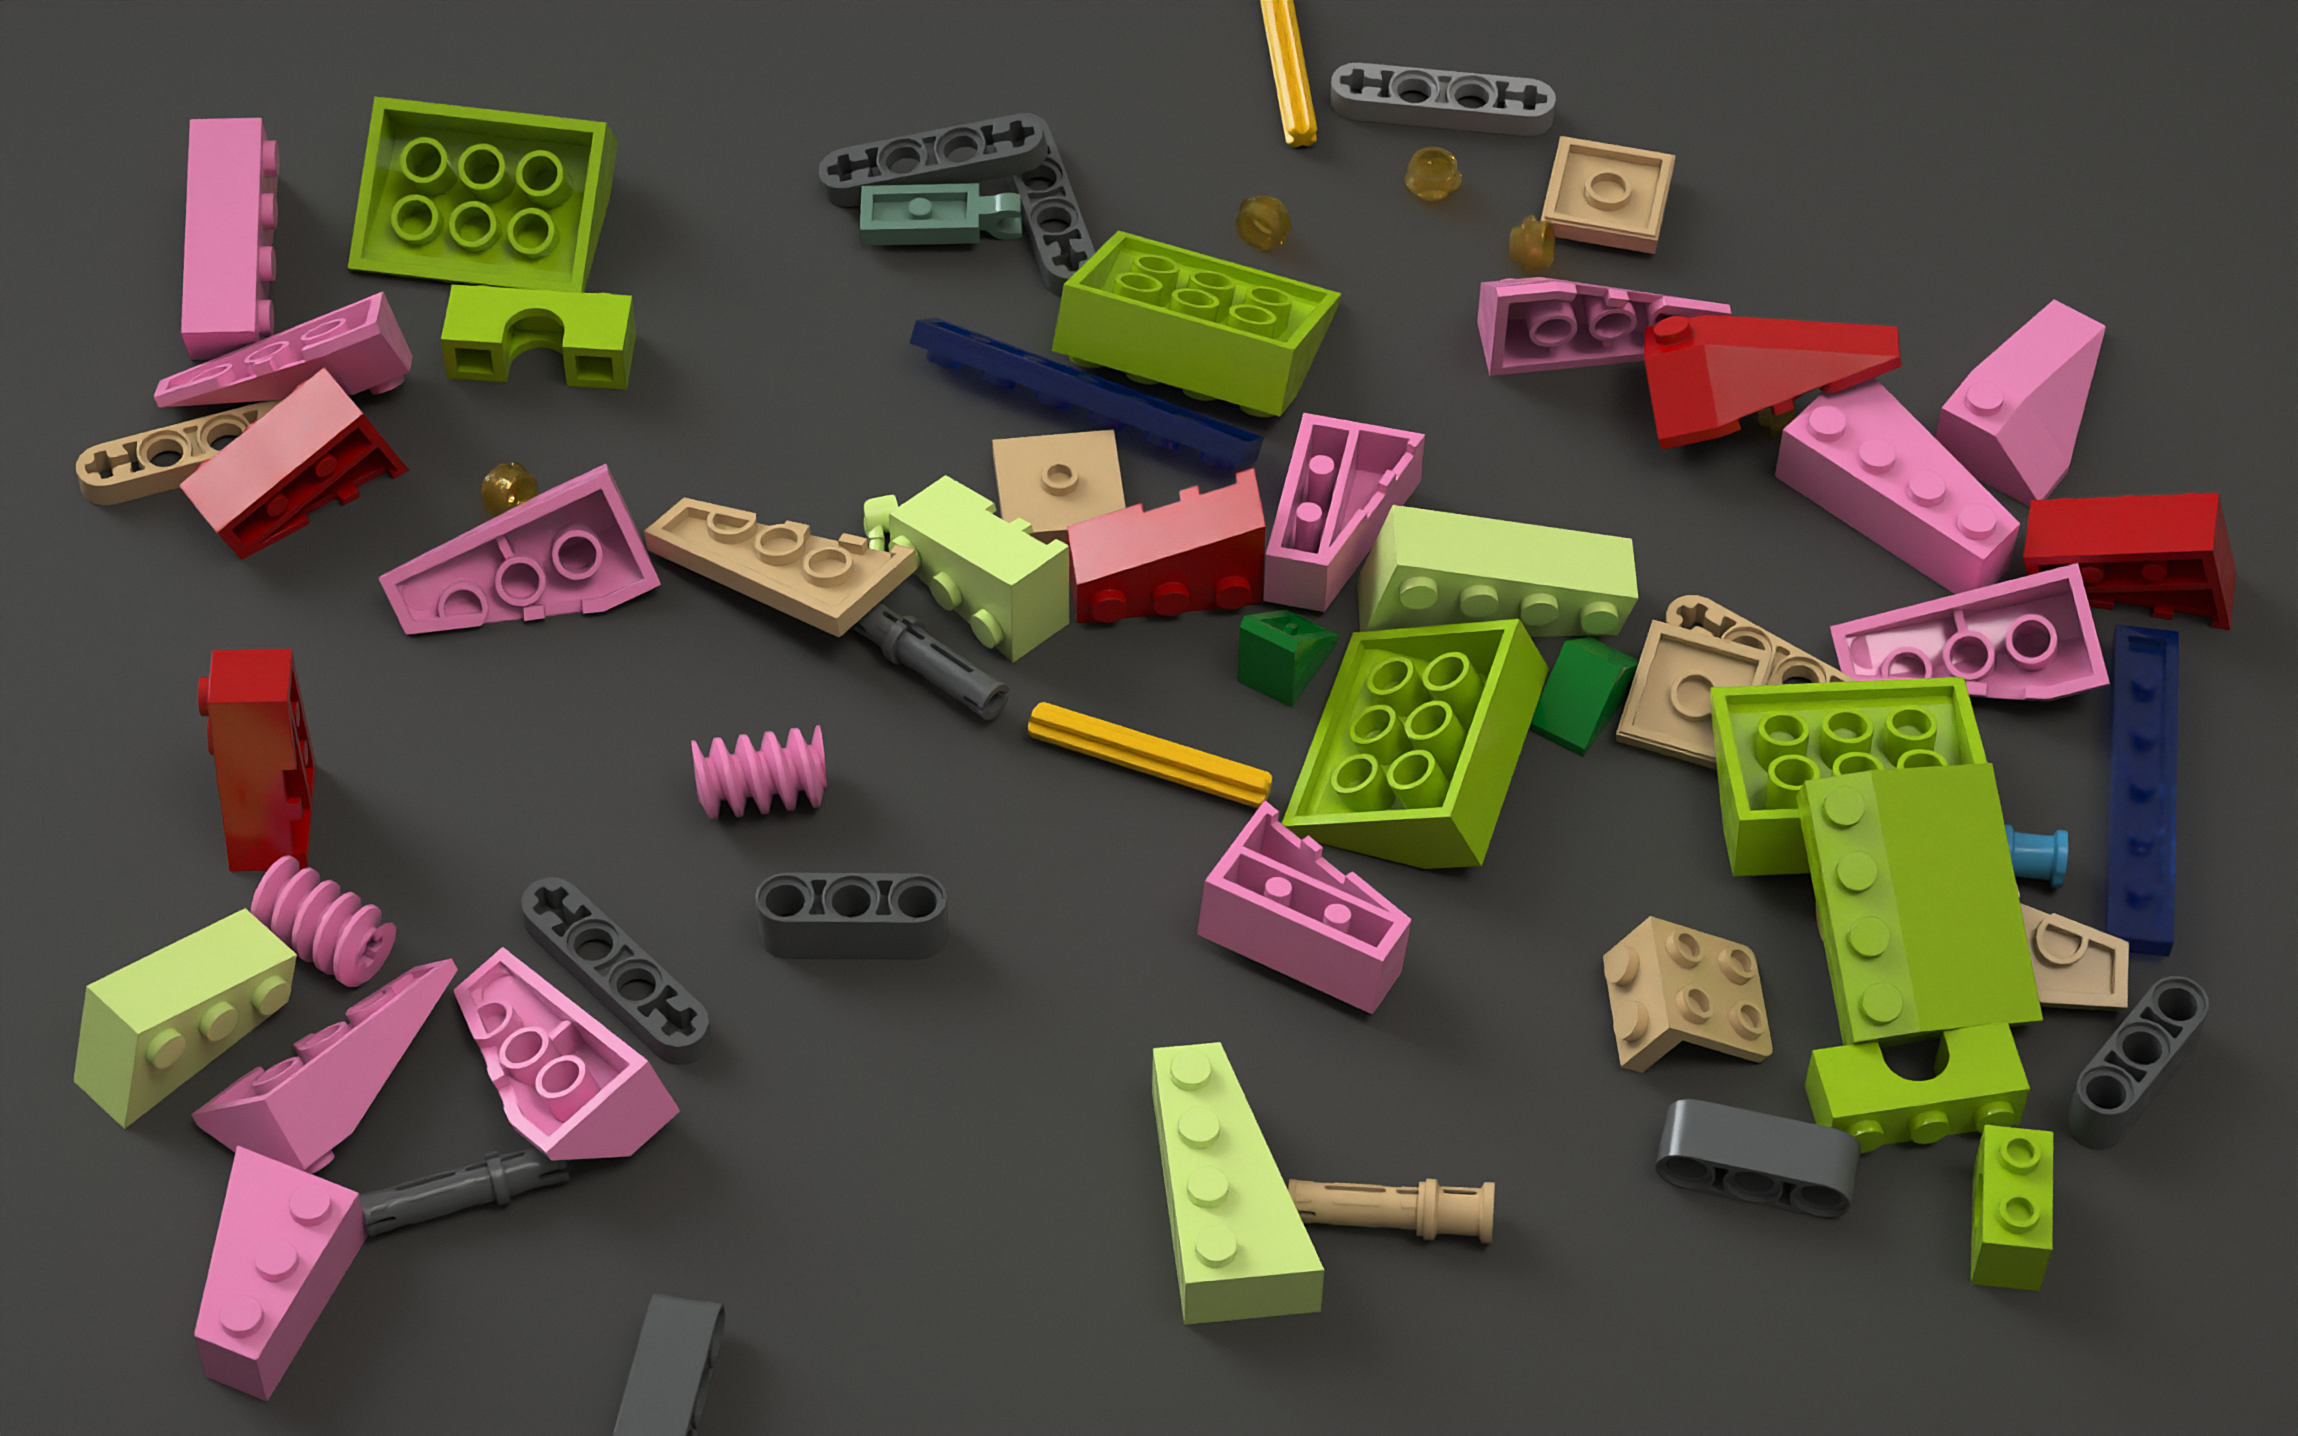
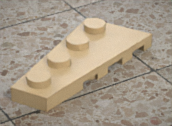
M685 497L644 530L648 551L839 638L918 569L916 549L895 545L890 553L868 548L867 538L843 533L839 540L836 541L813 536L810 533V526L787 520L785 524L764 525L757 523L756 513Z

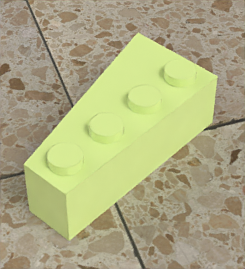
M1392 505L1357 579L1360 632L1520 619L1530 637L1618 636L1638 600L1632 539Z
M1221 1043L1153 1048L1152 1095L1184 1325L1321 1312L1324 1268Z

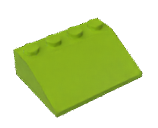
M374 96L348 270L473 286L487 285L501 288L549 289L552 291L584 293L610 200L618 140L606 122Z
M1118 230L1064 284L1052 351L1069 356V359L1079 366L1087 368L1106 366L1126 372V376L1129 379L1138 383L1157 384L1161 382L1182 388L1185 395L1197 400L1211 401L1220 399L1240 405V409L1243 412L1252 416L1271 417L1276 415L1280 417L1297 397L1337 311L1342 293Z
M1520 619L1353 632L1282 825L1301 839L1309 835L1318 843L1422 869L1482 866L1549 671V667Z
M1964 677L1710 688V706L1723 832L1733 877L1810 873L1796 795L1804 781L1869 770L1987 763Z
M1980 763L1869 770L1804 781L1796 795L1843 1046L1878 1041L1880 1048L1940 1039L1942 1032L1946 1030L2007 1021L2009 1027L2042 1022L2043 1016L1993 764Z

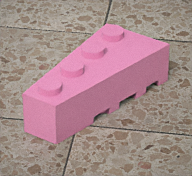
M262 118L190 119L181 334L190 360H213L263 340L265 336H273L274 307L272 300H268L269 282H275L276 256L272 245L274 229H277L278 224L276 197L280 159L277 140H268Z
M1876 378L1869 379L1836 393H1821L1783 429L1775 472L1776 478L1953 594L1994 585L2009 570L2020 523Z

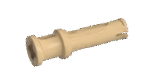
M1289 1179L1288 1191L1303 1223L1417 1230V1236H1423V1240H1434L1437 1234L1479 1236L1481 1243L1492 1244L1495 1182H1484L1481 1188L1440 1186L1437 1179H1426V1182H1419V1187H1389L1352 1183H1320Z

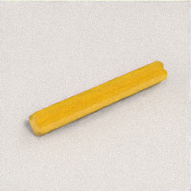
M1260 0L1286 142L1293 148L1301 145L1310 147L1317 140V124L1293 0Z
M1041 702L1034 707L1030 716L1028 734L1034 739L1254 808H1259L1265 800L1267 801L1271 792L1273 777L1264 770L1046 702Z

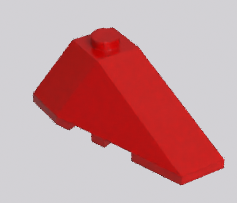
M1704 314L1690 318L1672 316L1659 321L1654 326L1645 327L1644 360L1661 450L1726 436L1741 430L1738 419L1770 407L1773 414L1777 416L1795 409L1793 401L1802 394L1819 388V390L1825 393H1836L1902 367L1900 334L1897 326Z

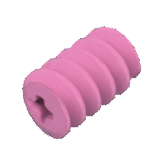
M820 725L815 727L811 745H807L798 728H791L785 748H781L772 731H766L760 751H755L749 737L746 734H741L738 737L734 754H730L723 740L720 737L713 738L709 756L704 757L695 740H691L698 803L702 804L710 821L718 819L722 801L725 800L728 801L736 818L743 817L747 799L750 797L754 798L762 815L769 814L774 794H779L787 811H794L799 791H805L813 808H820L824 790L827 788V773Z
M290 855L281 857L272 864L263 876L253 896L251 905L252 915L293 950L299 958L307 963L314 962L315 967L327 975L335 974L336 980L347 987H358L371 980L388 958L395 942L397 927L393 922L384 923L380 926L382 913L378 907L369 904L361 908V898L353 892L341 895L340 885L331 879L320 883V874L310 867L300 871L299 861Z

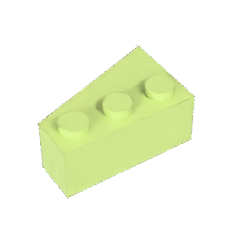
M945 475L889 513V552H891L895 545L916 549L918 569L913 573L930 588L936 601L948 611L954 609L971 625L974 634L982 644L988 648L995 647L1014 663L1069 624V546L1058 539H1055L1048 545L1030 536L1033 533L1030 523L1018 517L1009 524L992 514L996 511L994 502Z
M244 908L87 985L74 1082L121 1127L127 1128L289 1002L297 954Z

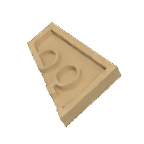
M2020 903L2041 1007L2123 1012L2127 1009L2129 942L2053 913L2050 915Z

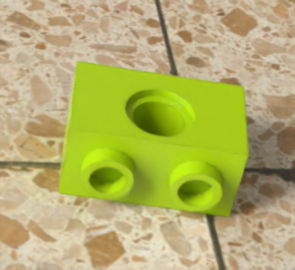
M1985 1125L1973 1166L1971 1284L2040 1292L2053 1248V1132Z

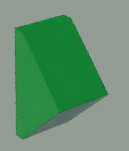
M1288 610L1244 615L1239 627L1237 682L1293 707L1336 647L1340 635Z
M1592 637L1565 641L1538 701L1529 730L1584 757L1628 696L1639 660Z

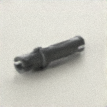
M882 601L850 628L877 644L882 649L883 656L895 665L905 664L909 668L911 667L944 692L967 705L984 720L995 718L1005 707L1009 699V695L1006 693L1010 690L1005 683L987 674L974 663L926 632L925 625L920 620L910 615L902 616L886 606Z
M536 1147L500 1156L496 1150L483 1154V1161L472 1163L465 1167L447 1170L387 1189L359 1194L369 1237L411 1223L415 1224L457 1212L478 1204L481 1205L496 1200L497 1206L511 1202L510 1196L541 1186L569 1181V1174L567 1169H565L567 1168L566 1161H552Z

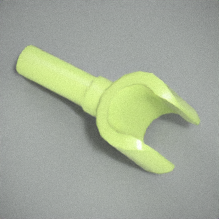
M894 495L868 499L864 503V530L868 536L869 548L885 551L884 533L890 532L889 513L898 508Z

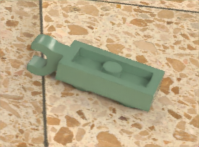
M979 183L861 187L860 235L862 246L980 243V230L987 231L995 238L1001 240H1017L1022 238L1021 195L1016 193L980 196Z

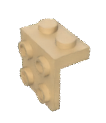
M1650 916L1603 955L1604 973L1607 979L1613 1016V1028L1622 1068L1643 1073L1682 1040L1757 1063L1762 1062L1772 1054L1773 1047L1757 961L1749 947Z

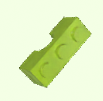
M452 285L441 336L447 379L507 383L510 366L518 355L534 348H549L563 355L567 386L627 390L636 340L633 299L631 295H615L610 293L501 288L487 285Z
M2008 1021L1943 1031L1933 1067L1936 1077L1926 1081L1907 1080L1891 1071L1883 1059L1878 1041L1812 1050L1805 1090L1816 1125L1847 1132L1860 1143L1861 1153L1873 1151L1881 1145L1907 1141L1928 1144L1941 1140L1947 1135L1974 1131L1983 1133L1985 1125L2002 1127L2020 1125L2030 1087Z

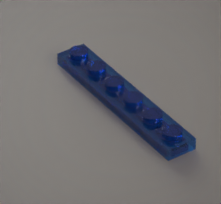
M937 317L916 320L909 343L928 350L926 359L938 365L960 369L961 364L964 363L981 369L980 379L987 383L1007 389H1014L1016 383L1035 389L1034 398L1039 402L1061 409H1069L1070 403L1091 410L1090 420L1115 429H1124L1125 423L1146 430L1144 436L1146 441L1164 448L1178 450L1180 444L1190 446L1201 451L1199 458L1201 461L1218 468L1234 470L1236 464L1241 465L1253 462L1258 458L1264 440L1262 436Z
M2116 624L2112 638L2104 933L2129 942V952L2169 957L2174 944L2179 631Z

